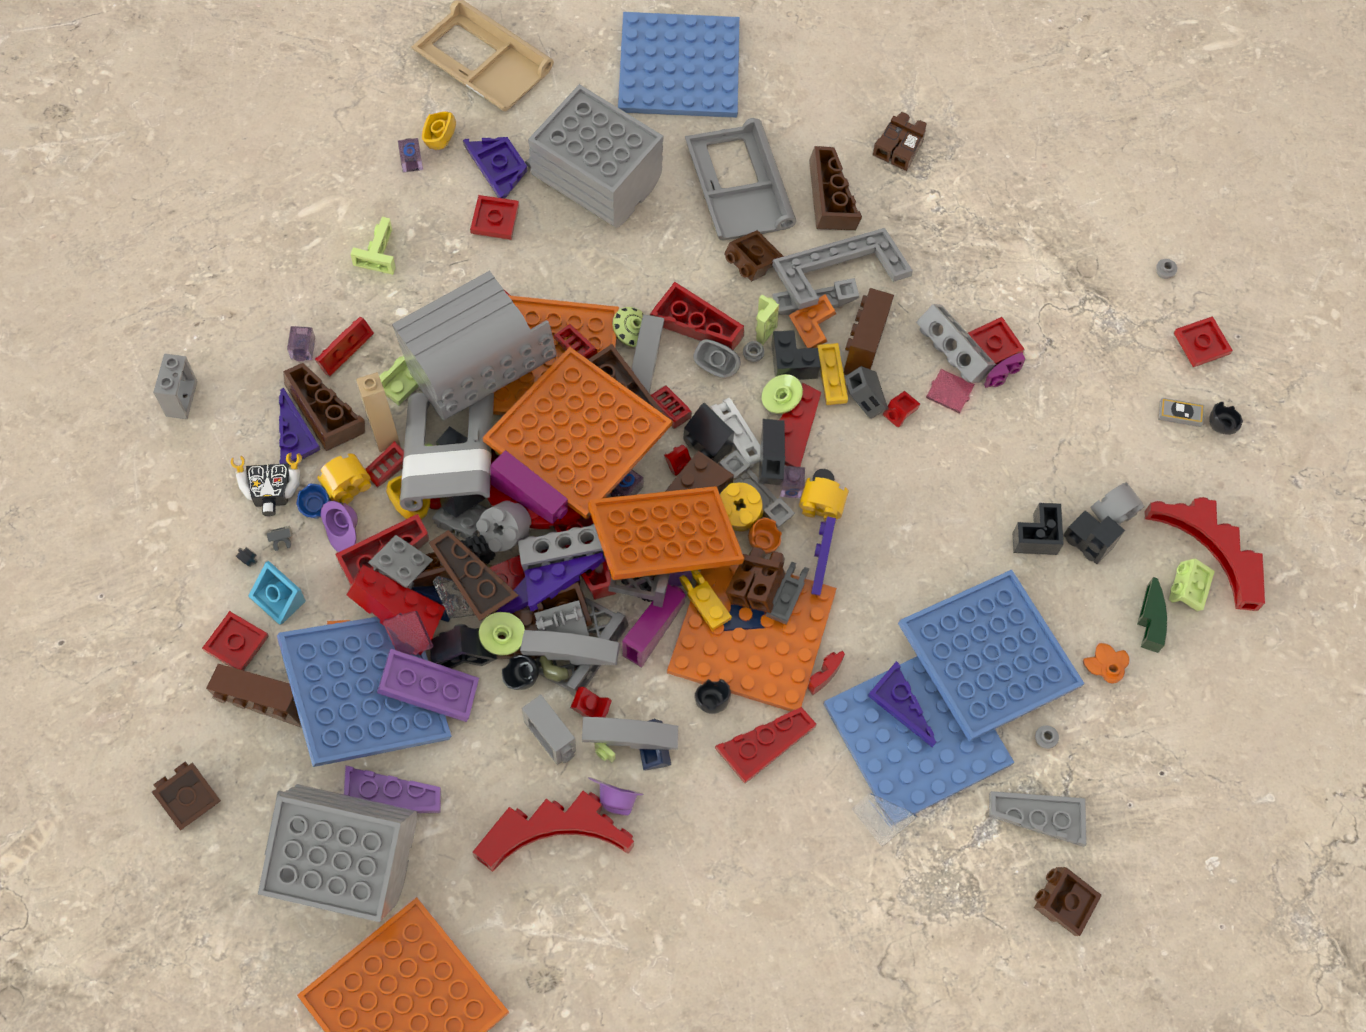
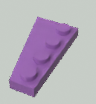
M345 766L344 795L415 810L417 813L441 812L440 787Z

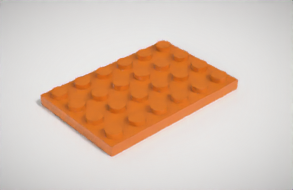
M717 486L589 500L588 507L613 580L740 565L744 561V556Z

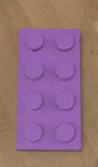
M390 649L377 693L467 722L479 678Z

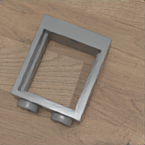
M164 354L153 393L166 417L188 419L198 381L186 356Z
M539 695L522 708L524 723L554 762L558 765L561 762L567 763L576 752L575 737L544 697Z

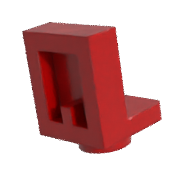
M903 391L889 402L888 409L884 411L883 416L896 427H900L906 417L918 410L920 403L906 391Z
M578 687L570 708L583 717L606 718L612 700L608 697H599L585 687Z

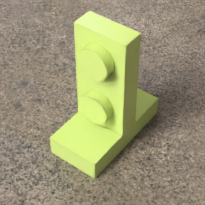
M382 217L380 223L376 224L374 230L375 237L373 241L369 242L368 251L353 247L350 254L353 266L394 274L396 267L393 256L384 255L392 233L390 218Z

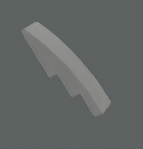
M643 314L632 371L650 394L664 318Z
M524 630L520 651L523 655H545L547 660H570L574 665H617L620 643L571 633Z
M583 717L582 742L606 743L607 746H630L631 749L678 750V726L632 719Z

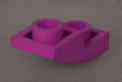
M1023 353L1013 355L995 366L986 378L985 388L991 386L999 387L1005 383L1008 374L1019 372L1026 360Z

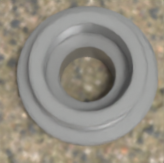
M1170 259L1160 260L1156 266L1158 276L1163 279L1173 277L1177 272L1176 263Z
M751 341L744 346L743 355L748 361L757 362L763 358L764 348L759 342Z
M1045 725L1036 731L1035 740L1040 747L1050 749L1058 743L1059 735L1055 728ZM1044 733L1050 734L1051 739L1047 740L1044 737Z

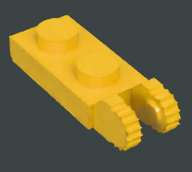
M691 570L693 578L698 583L697 587L693 588L685 575L680 576L679 580L686 590L687 596L713 631L730 621L732 616L708 582L704 580L698 570Z

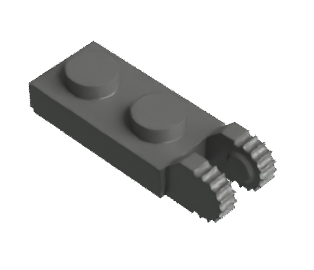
M794 562L790 563L784 579H782L781 585L777 589L771 613L766 612L767 617L786 625L802 592L809 572V568L804 567L799 580L792 578L791 576L796 569V563Z

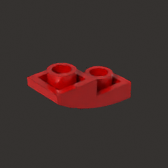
M843 650L837 654L832 652L823 659L824 662L821 668L823 673L819 671L810 677L808 690L812 696L825 687L835 676L845 655Z

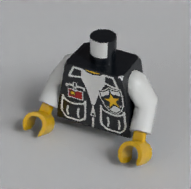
M288 453L286 464L246 466V470L243 468L245 458L242 455L240 456L242 460L241 465H236L234 458H231V465L237 469L235 474L240 490L248 500L253 501L256 507H262V515H276V506L286 505L288 498L292 497L299 487L300 468L298 464L302 461L301 454H297L296 462L292 461V454Z

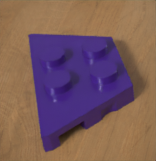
M482 138V141L471 142L469 139L463 140L466 150L498 198L505 199L528 171L527 165L509 138Z

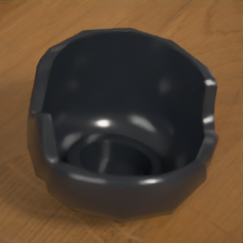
M1224 402L1215 404L1209 416L1210 426L1220 434H1235L1240 430L1243 423L1242 416L1235 410V407H1226Z
M523 654L510 658L509 664L502 669L503 682L508 688L514 690H525L532 687L539 675L537 662L531 656Z
M708 679L695 692L696 705L709 714H716L725 710L731 698L730 686L723 679H719L717 682Z

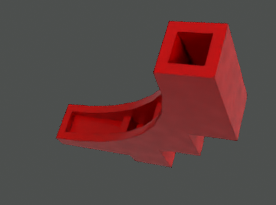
M1205 497L1194 498L1189 506L1184 503L1174 505L1165 504L1162 501L1150 502L1145 510V519L1162 522L1184 531L1204 545L1218 560L1232 588L1235 609L1258 611L1265 604L1263 553H1255L1253 550L1240 551V528L1228 523L1217 525L1216 500H1209Z
M582 791L566 812H564V807L555 800L550 802L547 798L529 820H526L528 816L520 809L513 810L511 807H508L472 853L475 859L493 872L507 857L520 848L548 837L557 835L594 837L613 844L627 854L634 847V840H632V834L624 828L619 830L613 825L614 821L605 814L599 815L602 811V804L598 796L592 792L587 794L585 791Z

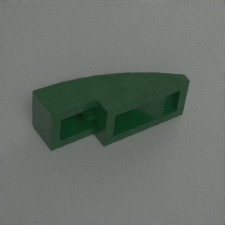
M1153 577L1147 585L1137 625L1146 627L1141 648L1159 653L1165 646L1167 611L1159 580Z

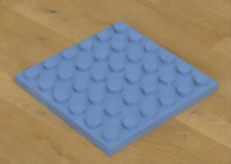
M623 12L618 108L626 113L737 118L740 17Z
M1009 570L916 612L898 622V625L969 742L1085 684L1013 570Z
M378 617L280 632L277 635L313 767L446 741L452 737L445 715L377 693L390 649L428 661L425 650L419 655L414 651V646L398 638L399 634L389 626L386 628L382 625Z
M918 656L900 664V670L906 682H909L911 692L915 695L923 711V716L934 733V738L937 742L933 748L868 697L870 691L887 671L823 703L891 826L1014 764L1012 757L995 729L970 742L968 741Z

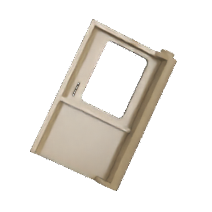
M464 0L453 1L450 6V14L411 46L414 51L503 111L509 110L550 72L554 63L552 58ZM455 25L463 27L496 50L495 53L473 71L433 45Z

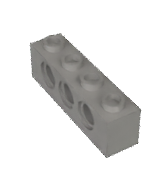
M932 304L916 322L921 327V333L926 337H930L934 342V347L938 351L943 352L948 357L947 361L962 372L960 375L965 381L979 383L995 367L994 361L941 304ZM940 325L943 326V333L941 335L938 331ZM954 340H956L957 342V348L955 350L952 348V342ZM967 355L971 357V362L969 365H967L966 363Z
M594 524L583 528L574 527L563 532H550L539 537L530 536L518 541L521 565L524 572L527 569L603 552ZM592 540L590 544H585V542ZM565 545H570L568 548L562 549ZM542 550H548L545 553H540Z

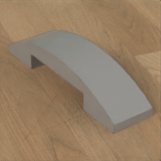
M855 278L836 281L832 287L814 290L818 298L826 294L833 308L845 305L859 298ZM788 291L772 294L773 299L779 304L778 314L790 315L799 310Z
M737 450L733 451L719 463L720 466L734 474L733 483H747L760 493L764 509L763 517L776 521L777 528L795 514L781 498L777 499L764 484L758 483V477L749 469L750 464Z

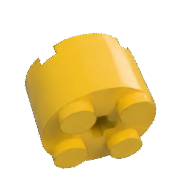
M349 453V457L344 459L342 456L332 459L320 470L322 475H318L317 478L326 489L332 501L349 504L354 499V496L360 492L367 491L371 487L369 474L353 453Z
M815 477V481H810V478H807L799 507L803 510L802 514L804 516L814 518L815 515L824 517V521H826L828 516L836 518L837 521V519L842 517L849 490L846 487L844 490L840 489L839 483L829 479Z
M731 483L721 492L720 497L734 531H747L758 519L762 518L764 511L760 493L753 486L747 483ZM741 503L744 504L745 508H741L738 511L736 506H740Z

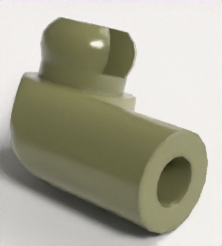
M545 655L540 657L542 670L547 679L560 682L568 678V670L566 668L553 665L552 660H547Z

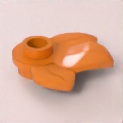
M1099 643L1097 645L1096 657L1083 659V663L1090 673L1101 675L1106 682L1112 684L1118 683L1123 679L1124 669L1129 665V656L1125 650L1115 652L1106 643Z

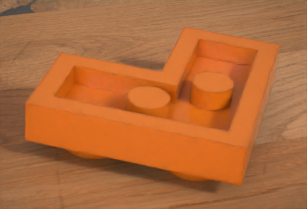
M825 294L819 298L817 305L797 310L790 314L789 317L806 347L817 348V345L828 342L818 324L836 315V312Z

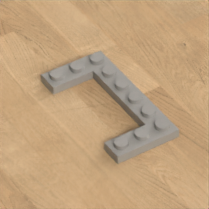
M885 228L773 260L772 264L799 310L817 305L819 300L804 273L875 253L893 282L911 277L913 272Z

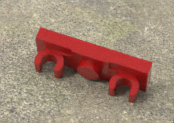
M359 317L330 346L323 350L315 358V361L327 376H331L374 332L366 320Z

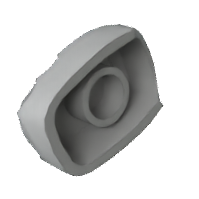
M708 339L699 342L693 355L697 365L711 374L723 378L736 374L741 365L740 357L734 350Z

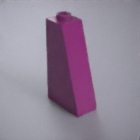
M506 450L490 465L491 485L552 524L557 519L561 520L566 515L568 499Z
M667 584L662 607L654 606V600L623 639V657L642 668L685 604L686 594H684L681 588Z

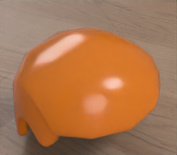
M765 517L758 519L751 526L748 540L752 548H761L767 555L776 551L780 546L782 532L777 529L776 521Z

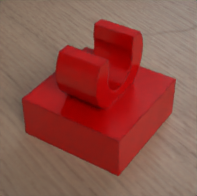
M684 445L674 447L673 451L669 454H664L671 473L676 476L691 460L688 449Z

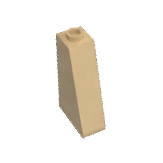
M378 372L357 378L356 381L366 416L379 452L385 451L394 441L400 445Z

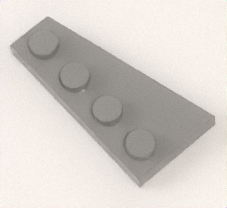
M994 791L989 793V817L1082 847L1086 846L1085 798Z

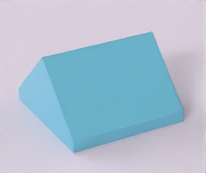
M269 561L265 562L248 595L279 625L283 624L306 602L301 589Z

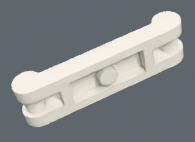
M726 398L723 400V403L710 406L734 431L733 447L750 464V468L754 467V464L760 463L761 446L730 398ZM727 410L729 413L724 415L722 412ZM753 450L755 454L749 456L747 452Z

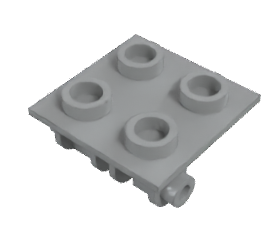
M477 504L455 518L440 507L432 517V520H434V524H437L438 528L446 531L449 530L452 533L455 530L456 536L460 534V537L464 539L468 537L471 539L473 536L478 535L476 533L477 521L482 513L489 508Z
M395 535L369 561V564L374 567L373 570L380 572L388 578L390 577L405 588L411 589L414 585L413 581L433 559Z
M579 600L535 613L536 625L540 631L589 636Z

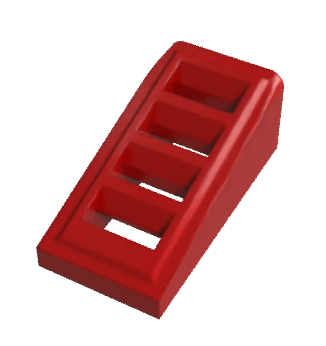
M571 324L553 335L554 339L565 351L569 347L575 351L579 350L578 353L586 359L597 354V349ZM570 334L573 335V336H571L569 339H567L566 341L564 340V339H565L566 337H568Z
M667 385L651 394V397L662 410V414L672 420L673 429L692 418V411ZM666 393L667 396H665L661 400L657 399L659 396ZM671 399V402L665 406L663 405L664 402ZM673 405L676 406V407L673 408L672 410H670V411L668 410V408H670L671 406H673ZM678 410H680V413H679V414H677V415H675V416L673 415L675 412H677Z
M394 441L365 469L370 476V480L377 487L403 469L404 449ZM398 453L401 458L398 460L394 454ZM390 458L395 464L391 466L387 460ZM381 464H384L388 469L386 472L380 467ZM376 469L382 476L378 478L372 471Z

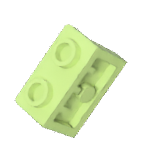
M764 295L759 297L758 315L756 317L757 327L755 329L757 332L756 341L762 345L777 328L779 304L774 299L767 298Z
M404 356L397 358L394 365L380 375L386 396L398 406L419 387L408 370Z
M1196 558L1180 562L1171 587L1169 600L1171 602L1182 601L1196 611L1204 610L1215 571Z

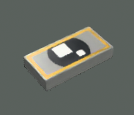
M1161 398L1158 420L1198 427L1203 425L1204 405Z

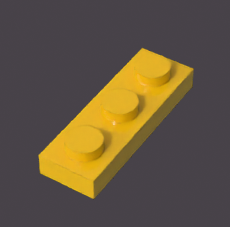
M839 344L817 345L826 405L845 404L848 402V395Z

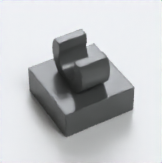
M290 526L267 531L268 542L274 541L273 548L275 551L279 550V541H284L287 548L291 547V541L288 538L292 536Z

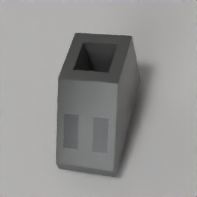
M861 366L845 376L850 395L869 418L872 419L888 409L876 371Z

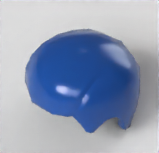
M311 483L299 491L296 504L299 512L305 517L317 519L321 517L323 505L331 501L323 486Z

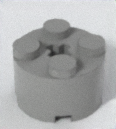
M1125 482L1111 490L1101 502L1098 500L1090 508L1100 522L1109 516L1120 525L1125 520L1129 521L1136 516L1145 506L1130 485Z
M503 501L485 510L477 521L476 528L480 535L484 536L491 551H507L518 545L519 540L529 537L531 518L528 511L521 504Z

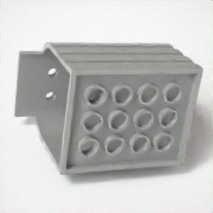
M579 84L528 139L530 158L525 161V164L531 168L533 176L617 228L631 216L638 202L642 203L656 186L662 173L664 136Z
M490 270L392 324L411 376L442 420L448 419L557 357L549 322L546 320L530 329L519 309Z
M299 784L285 792L278 791L264 854L266 856L258 895L381 922L392 908L396 906L403 889L409 862V850L412 848L416 829L417 811Z

